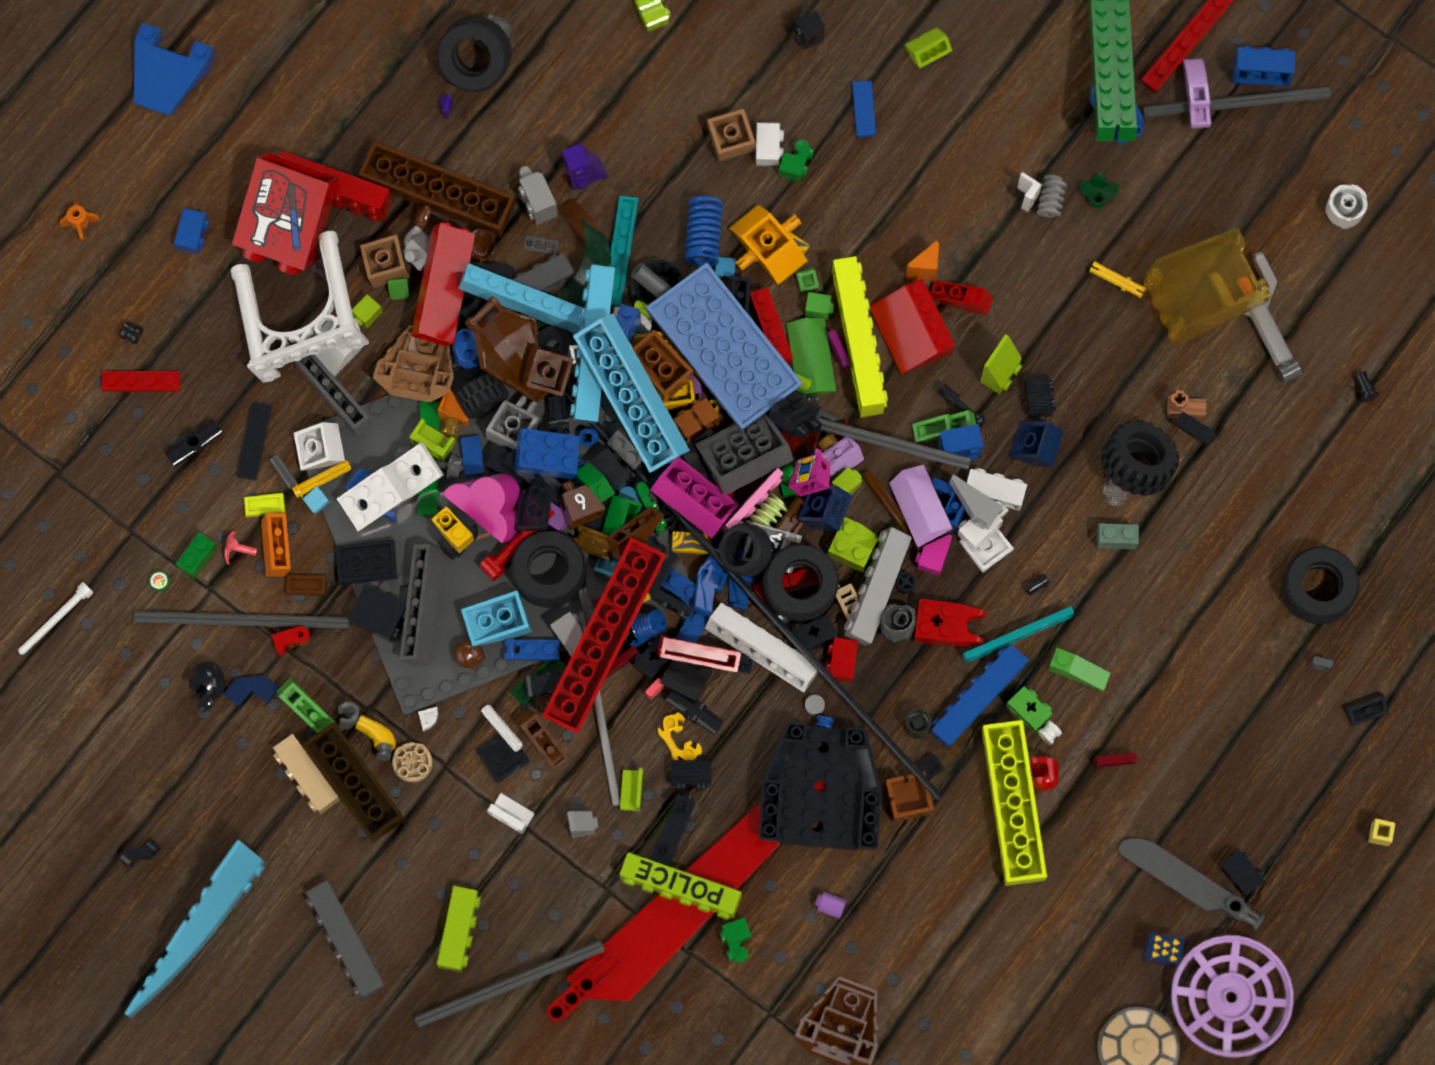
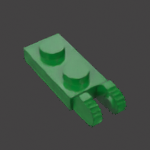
M642 481L637 483V494L644 509L653 507L658 510L655 500H650L649 498L650 489L646 483ZM664 518L655 529L657 536L665 534L664 527L667 525Z

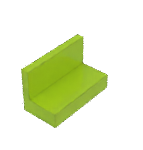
M639 768V771L623 770L621 811L640 812L643 768Z

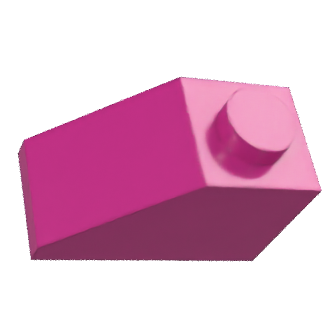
M947 535L924 546L922 552L918 551L915 560L918 563L917 569L940 576L952 535Z

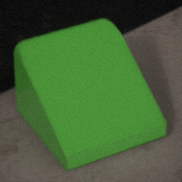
M808 267L795 272L801 292L819 288L814 267Z
M406 278L388 281L391 300L409 298V286Z

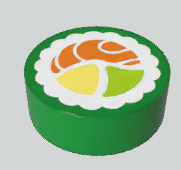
M156 571L150 576L149 584L153 590L162 592L169 587L170 580L166 573Z

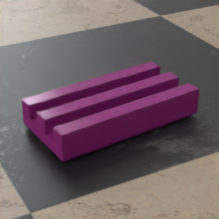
M836 330L829 331L828 340L843 372L849 370L851 362Z

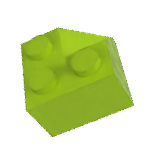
M844 517L840 531H837L828 550V556L863 573L879 537L864 525Z

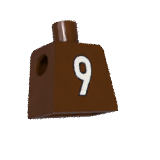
M567 481L561 486L565 493L562 494L559 505L569 530L602 517L605 507L588 486L583 485L575 488L572 481Z

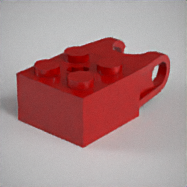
M919 599L914 642L949 647L984 644V639L971 634L966 624L971 620L986 618L987 613L981 609L958 603ZM938 620L940 623L938 626H935L934 622L931 621Z

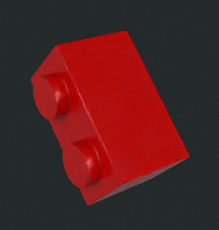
M834 637V643L829 644L828 655H832L831 662H827L826 669L837 681L848 683L853 681L857 640Z

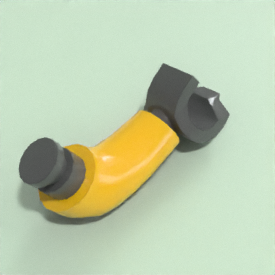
M344 702L340 704L337 708L339 714L347 716L349 719L341 718L338 728L349 729L355 725V729L373 740L374 747L378 752L376 758L380 761H389L391 759V751L396 747L393 733L382 724L363 715L359 717V708L354 703Z

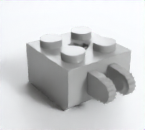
M522 166L519 171V196L522 203H526L530 220H534L536 225L558 217L556 202L543 174L539 172L532 174L529 167Z
M522 396L516 405L504 400L486 429V439L500 446H506L511 450L513 448L516 449L517 436L521 429L537 430L540 425L539 417L533 414L537 403L533 401L526 411L522 407L525 405L527 397Z

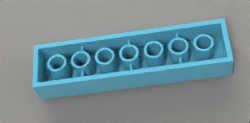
M613 313L600 318L573 335L650 473L690 451Z

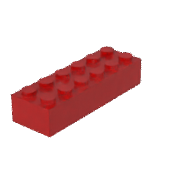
M281 152V157L340 177L332 202V206L335 208H346L355 215L360 216L362 214L368 216L367 218L374 222H378V220L385 221L392 204L388 188L293 154Z

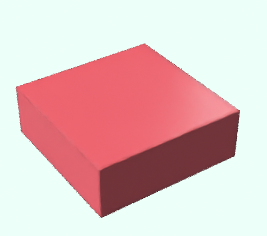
M660 678L645 691V696L649 700H652L664 688Z

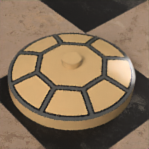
M1131 1007L1121 1010L1113 1015L1101 1030L1098 1039V1055L1101 1065H1176L1178 1062L1180 1046L1177 1033L1172 1024L1157 1011L1144 1007Z

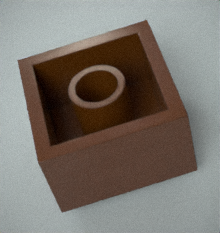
M532 346L521 383L527 387L563 396L574 359L563 354Z

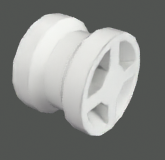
M1047 720L1045 726L1040 728L1037 734L1047 744L1052 745L1054 739L1059 737L1062 732L1053 722Z

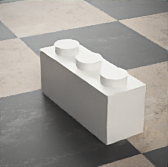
M980 468L970 469L967 480L969 485L995 502L1000 501L1006 508L1020 511L1027 484H1024L1022 480L1006 479L1004 475L998 473L988 474Z

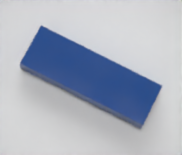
M872 81L853 82L857 138L876 137Z

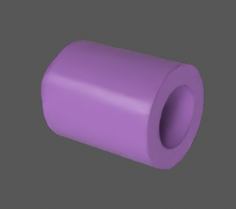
M824 892L823 895H818L815 906H818L817 911L840 919L847 900Z

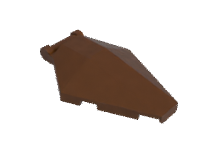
M491 296L487 300V304L465 322L474 333L480 369L531 401L538 403L548 392L527 387L521 383L531 347L542 348V346L538 345L536 336L539 334L536 319L504 309L498 299Z

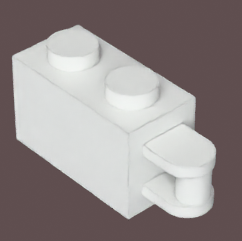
M997 501V503L1002 505L1003 508L989 530L977 527L972 519L969 521L965 519L958 526V536L973 551L1002 526L1003 520L1001 518L1009 510L1000 501Z

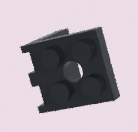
M671 551L648 593L651 597L658 600L657 603L667 610L671 607L675 610L676 615L686 620L689 617L692 619L695 614L694 608L662 591L680 560L679 555Z

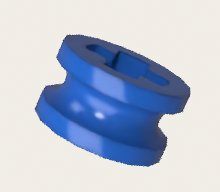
M593 428L584 429L579 434L580 442L584 446L596 444L599 438L597 431ZM590 433L592 435V440L587 441V436L585 434Z
M817 716L818 722L815 723V727L832 728L831 724L834 723V719L826 716Z

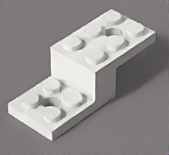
M422 442L391 464L371 474L338 497L337 500L357 531H360L391 509L409 500L444 474ZM415 464L421 468V473L419 475L415 474L413 471V466ZM361 499L367 502V509L361 508Z

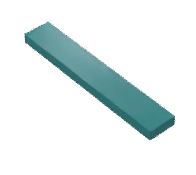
M619 196L608 267L615 268L611 307L621 308L639 201V198Z
M1070 606L967 651L963 654V659L965 663H970L1002 649L1004 646H1009L1073 617L1074 611Z

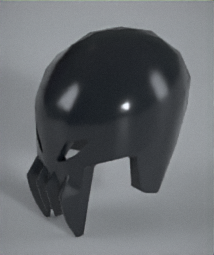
M210 661L198 663L192 670L189 678V688L196 690L198 697L201 698V701L196 706L197 709L203 707L201 713L214 706V701L223 693L225 688L224 673L217 664Z

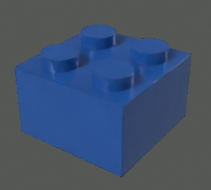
M975 424L941 431L938 438L939 450L970 458L971 461L977 460L983 450L979 425Z

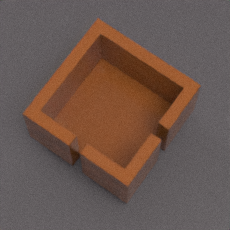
M707 398L695 401L691 405L692 409L682 410L675 415L674 423L687 445L700 437L709 428L714 431L720 427V416Z
M913 774L907 775V783H904V776L885 781L888 800L891 801L890 808L894 822L931 815L934 812L930 792Z

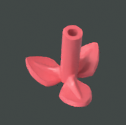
M232 531L226 539V546L224 548L225 561L227 564H230L229 553L233 550L255 556L257 548L238 544V541L234 538L237 532Z

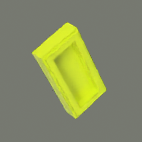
M283 493L244 497L246 518L265 516L267 513H285Z

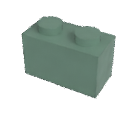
M1099 523L1097 528V548L1136 550L1139 544V525Z

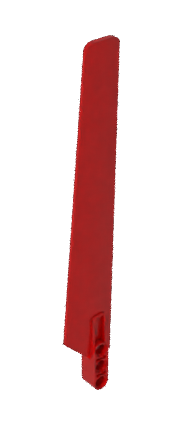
M815 783V790L819 793L824 792V783ZM761 802L684 872L737 890L780 845L758 840ZM659 894L603 945L604 951L588 958L567 977L572 986L548 1007L549 1019L553 1023H561L586 1000L630 1001L715 912H703L698 909L699 906L693 904L686 906L681 904L679 899L672 897L670 900ZM584 981L592 982L593 985L590 990L586 991L581 988ZM571 994L576 995L578 998L574 1004H569L566 1001L567 997ZM560 1008L562 1015L559 1018H554L551 1015L553 1009Z

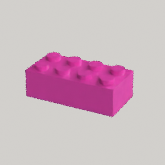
M680 457L676 458L651 488L653 493L710 538L715 536L739 506L736 501L728 495L724 496L717 486Z

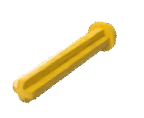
M345 460L298 485L294 484L295 486L292 489L297 498L300 496L303 498L304 494L312 491L316 486L319 487L350 471L351 466Z

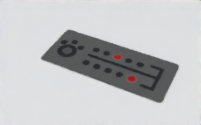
M526 235L523 249L556 254L558 241Z

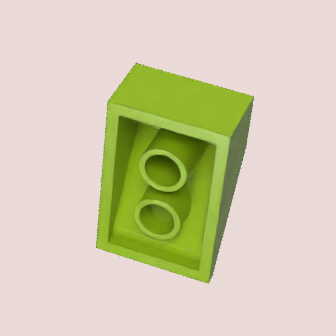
M1004 335L984 365L980 383L998 394H1001L1003 390L1007 391L1012 383L1011 377L1013 374L1017 375L1022 368V365H1020L1022 357L1008 335Z

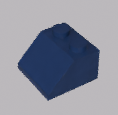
M1020 422L1010 458L1038 467H1053L1064 431L1050 422Z

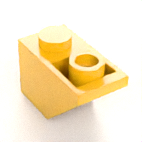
M447 506L431 519L458 553H461L474 541L471 532Z

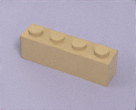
M293 734L273 747L276 752L273 756L279 764L284 763L287 767L285 773L290 780L295 778L299 784L296 788L302 796L306 794L310 799L307 803L313 812L318 810L321 815L340 801Z

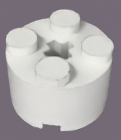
M1340 185L1331 193L1325 212L1333 224L1343 229L1355 226L1361 221L1367 210V196L1356 185Z

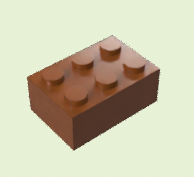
M655 330L633 347L634 352L664 403L694 378V370Z

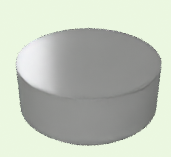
M811 695L805 701V709L810 715H819L825 708L823 698L818 695Z

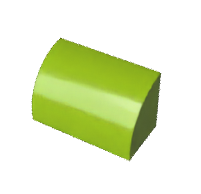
M938 27L905 44L911 59L919 68L952 51L947 35Z

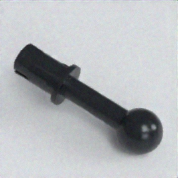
M946 383L940 388L937 393L950 403L949 406L954 404L962 412L967 410L973 412L979 428L984 425V415L971 410L959 399L960 394H956Z

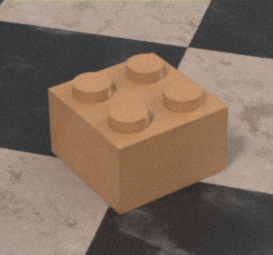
M744 109L707 119V128L719 162L755 151V140Z
M397 235L360 245L367 277L373 288L386 285L389 280L410 278L406 259L402 254L403 246Z

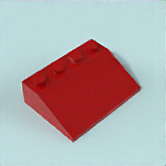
M923 278L900 288L869 307L901 375L954 353L955 344Z

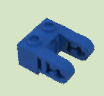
M931 477L936 493L950 499L944 510L953 528L950 531L958 534V526L965 520L968 513L949 483Z

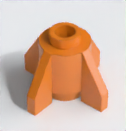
M74 202V205L67 211V215L60 220L61 227L72 226L78 230L80 240H85L83 229L87 227L89 222L99 221V216L85 211L79 202Z

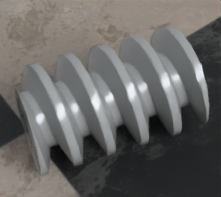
M1046 175L1037 214L1043 217H1059L1061 212L1057 210L1062 209L1063 206L1058 202H1064V198L1059 195H1065L1066 192L1061 188H1067V184L1062 182L1063 179L1059 176Z

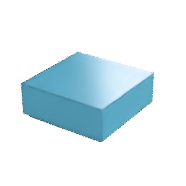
M318 486L303 498L314 514H317L331 502Z

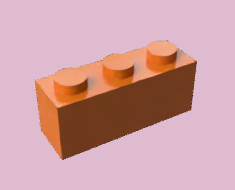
M267 513L261 520L266 577H285L291 570L286 513Z

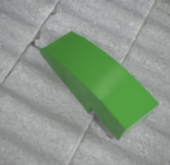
M967 410L953 415L945 414L914 423L912 426L915 442L937 441L941 431L975 425L976 421L974 413Z

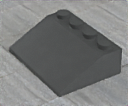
M767 413L763 414L742 431L735 423L695 444L724 496L793 461L788 443L772 420L768 418Z

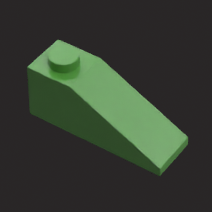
M1056 648L1048 669L1050 672L1103 692L1110 676V672L1059 648Z
M291 677L277 690L278 696L317 733L335 722Z

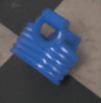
M461 329L455 335L454 344L450 350L453 365L459 364V366L465 369H473L479 365L475 337L470 329Z
M659 609L650 611L639 610L631 626L632 632L637 638L632 641L633 646L643 645L653 636L661 634L666 630L667 622L663 612Z

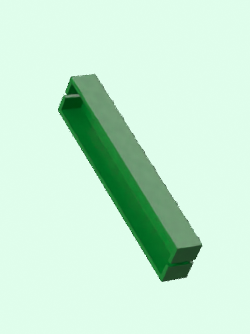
M1088 0L1096 141H1114L1116 127H1119L1117 141H1135L1137 118L1129 0Z

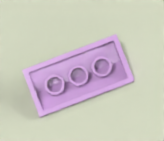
M924 465L903 470L889 483L918 547L953 529Z

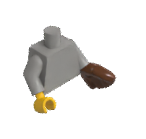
M427 204L417 213L414 222L415 226L405 235V248L402 251L406 261L411 262L419 271H424L430 237L425 232H422L429 222L431 209Z

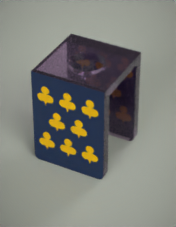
M1151 932L1146 938L1143 961L1178 968L1181 963L1185 939Z

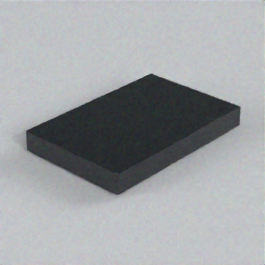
M395 540L336 546L339 585L398 579Z

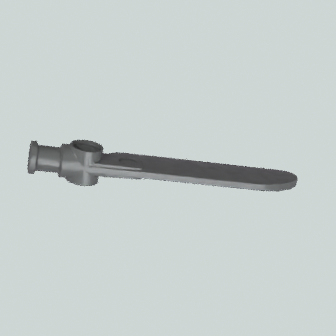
M1131 838L1124 840L1119 846V853L1124 858L1204 910L1222 909L1228 916L1236 918L1240 922L1248 923L1254 927L1253 930L1257 931L1266 917L1251 910V906L1246 904L1242 898L1225 890L1153 842ZM1238 903L1240 910L1237 912L1232 911L1230 904Z

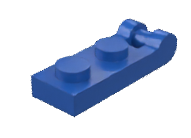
M504 640V646L506 647L504 660L560 661V640ZM514 647H520V653H514Z

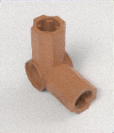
M1177 390L1175 394L1168 396L1167 417L1179 418L1183 412L1194 417H1205L1206 399H1189L1184 391Z

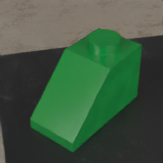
M590 462L577 470L575 478L580 486H588L601 503L615 494L607 479Z

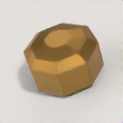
M833 434L826 435L819 441L818 447L822 452H825L837 443V439Z

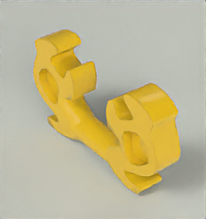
M677 712L675 715L666 716L663 720L664 731L658 727V734L667 744L673 760H678V757L682 760H696L698 756L702 755L700 744H697L696 749L691 747L692 741H688L684 744V749L680 750L671 737V731L679 733L683 730V726L678 725V721L685 722L683 715Z

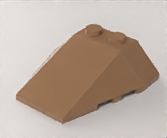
M409 325L397 339V343L387 350L385 357L377 362L373 379L392 396L432 402L450 393L454 379L450 347L411 337L413 326Z

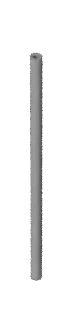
M579 612L578 617L581 621L580 627L583 635L587 622L584 612ZM599 691L594 705L612 805L618 806L620 805V799Z

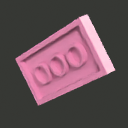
M778 468L773 471L720 530L726 533L732 526L743 523L741 519H746L756 510L754 505H759L769 495L767 491H772L782 481L780 477L783 475V472Z

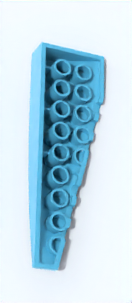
M237 840L211 877L212 885L204 888L202 891L200 904L196 903L193 905L188 915L190 917L189 921H183L167 946L168 954L166 957L164 956L158 960L155 968L157 971L155 974L152 973L147 977L143 985L145 987L144 991H138L126 1010L125 1014L128 1017L132 1018L182 971L219 928L243 893H247L253 885L252 880L255 876L259 877L265 868L263 866L264 861L241 841Z

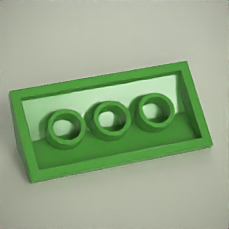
M803 318L787 323L794 373L812 381L808 390L799 387L797 392L799 391L803 397L836 393L825 318Z

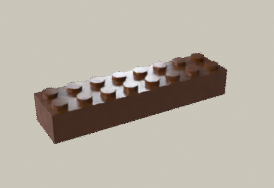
M375 141L358 174L360 179L388 188L390 194L422 207L427 204L432 211L475 228L488 230L491 234L498 237L502 236L516 205L515 196Z

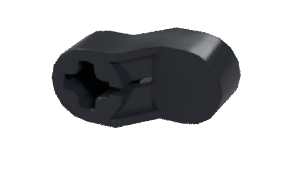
M151 839L141 848L129 847L121 855L119 861L126 868H130L139 859L151 860L160 851L161 847Z

